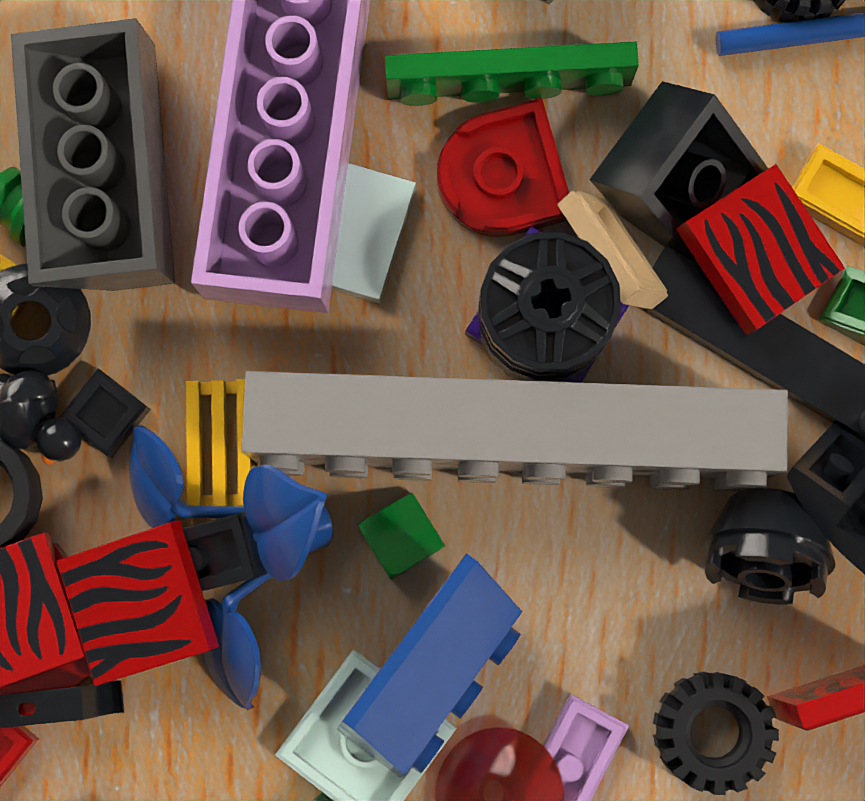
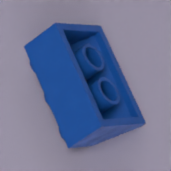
M466 553L342 720L337 730L398 777L405 776L410 767L421 774L444 743V740L435 733L451 712L460 719L481 692L483 686L474 679L487 660L490 659L496 665H499L519 639L521 634L512 626L521 615L522 610L480 563Z

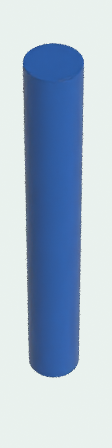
M865 12L717 31L715 36L718 56L862 38L865 37Z

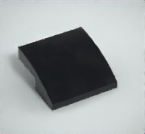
M834 422L796 462L786 477L801 505L822 534L846 559L865 574V442Z

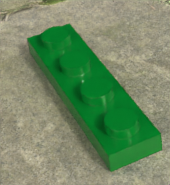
M637 41L385 55L388 100L400 99L402 104L409 106L429 105L436 102L437 97L462 96L463 100L474 103L488 102L497 99L499 93L524 92V96L530 99H548L560 95L561 90L586 89V93L594 96L612 95L621 92L623 87L632 85L639 66Z

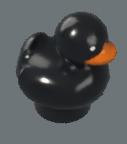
M33 370L23 371L14 376L7 373L0 374V439L9 446L24 450L37 446L41 452L43 462L47 465H52L57 461L61 462L75 456L80 449L82 435L77 425L71 420L61 417L55 418L59 402L55 380L50 379L45 373Z

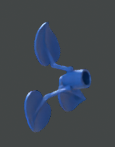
M145 426L134 427L129 461L130 483L138 511L149 526L154 528L173 522L176 515L181 518H223L245 512L247 521L254 530L253 539L257 542L259 557L267 574L243 582L224 596L222 605L214 598L205 599L219 647L201 653L210 676L220 690L241 708L246 710L254 708L251 702L259 687L261 658L258 643L250 625L241 614L236 612L238 603L271 577L278 581L294 578L301 570L309 552L325 548L331 543L333 534L332 522L324 506L327 494L298 483L271 465H261L252 468L246 477L243 491L244 506L189 505L180 498L183 491V475L171 450L160 437Z

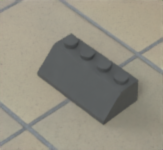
M136 18L11 34L29 284L38 287L106 291L175 284L154 42Z

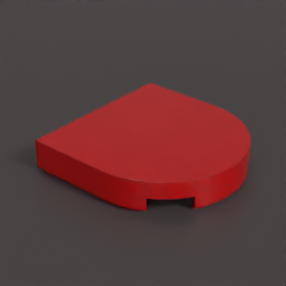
M542 98L473 116L461 123L445 143L437 163L438 191L449 214L468 230L490 237H507L528 232L530 227L539 229L568 221L557 204L569 194V189Z

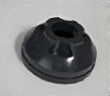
M27 264L12 266L1 271L0 369L13 375L33 370L49 376L68 367L81 354L88 341L91 329V312L82 290L32 286L28 281ZM23 302H39L49 311L51 317L50 329L40 339L25 340L19 337L12 328V313Z

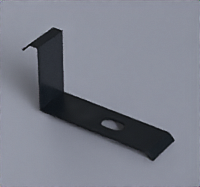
M122 680L111 681L98 686L91 684L79 687L0 695V728L77 721L113 713H124ZM32 702L35 705L36 709L33 714L21 715L19 713V705L21 703Z

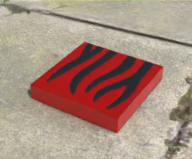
M777 164L676 228L745 335L758 330L845 269Z
M180 520L57 560L94 686L219 647Z
M41 533L0 548V688L86 657L49 533Z
M865 665L767 696L769 704L775 713V719L809 731L864 713Z

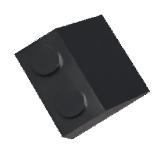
M662 81L589 180L622 218L663 247L667 245L698 264L676 228L769 168L715 94Z

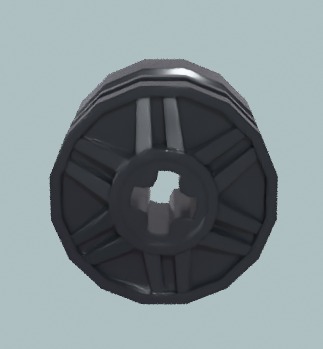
M563 232L532 233L508 244L490 263L480 289L478 330L479 337L489 359L508 376L521 381L565 382L582 374L601 354L611 339L621 313L620 284L608 259L588 241ZM541 292H549L552 301L563 300L564 304L561 305L557 318H549L548 312L544 308H533L537 305Z

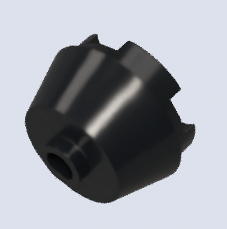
M753 488L731 495L702 544L703 553L707 557L705 567L707 579L712 584L721 582L722 578L740 585L738 597L760 603L790 605L793 604L794 592L809 590L810 594L819 598L825 593L827 576L834 571L836 565L830 541L808 516L795 493L779 489Z

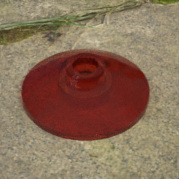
M504 727L479 730L468 735L455 745L440 768L435 792L436 801H485L483 796L485 786L490 781L496 780L503 787L504 795L502 801H564L562 775L551 753L532 736Z

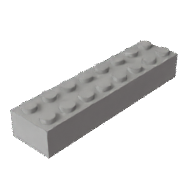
M246 371L242 453L255 461L258 466L271 465L288 476H304L305 465L325 466V471L330 472V477L368 478V467L392 468L394 479L430 481L432 480V470L458 471V481L495 483L496 478L499 477V472L522 473V484L560 485V480H565L566 474L586 475V486L607 488L625 487V483L632 482L633 477H650V488L663 490L689 489V485H699L700 479L714 480L715 491L739 492L746 489L767 487V478L787 471L788 390Z

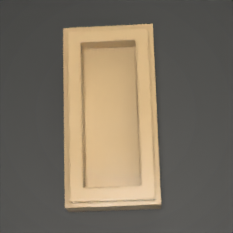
M572 190L557 204L577 236L588 241L608 259L620 284V301L622 304L653 309L668 297L667 289L606 199Z

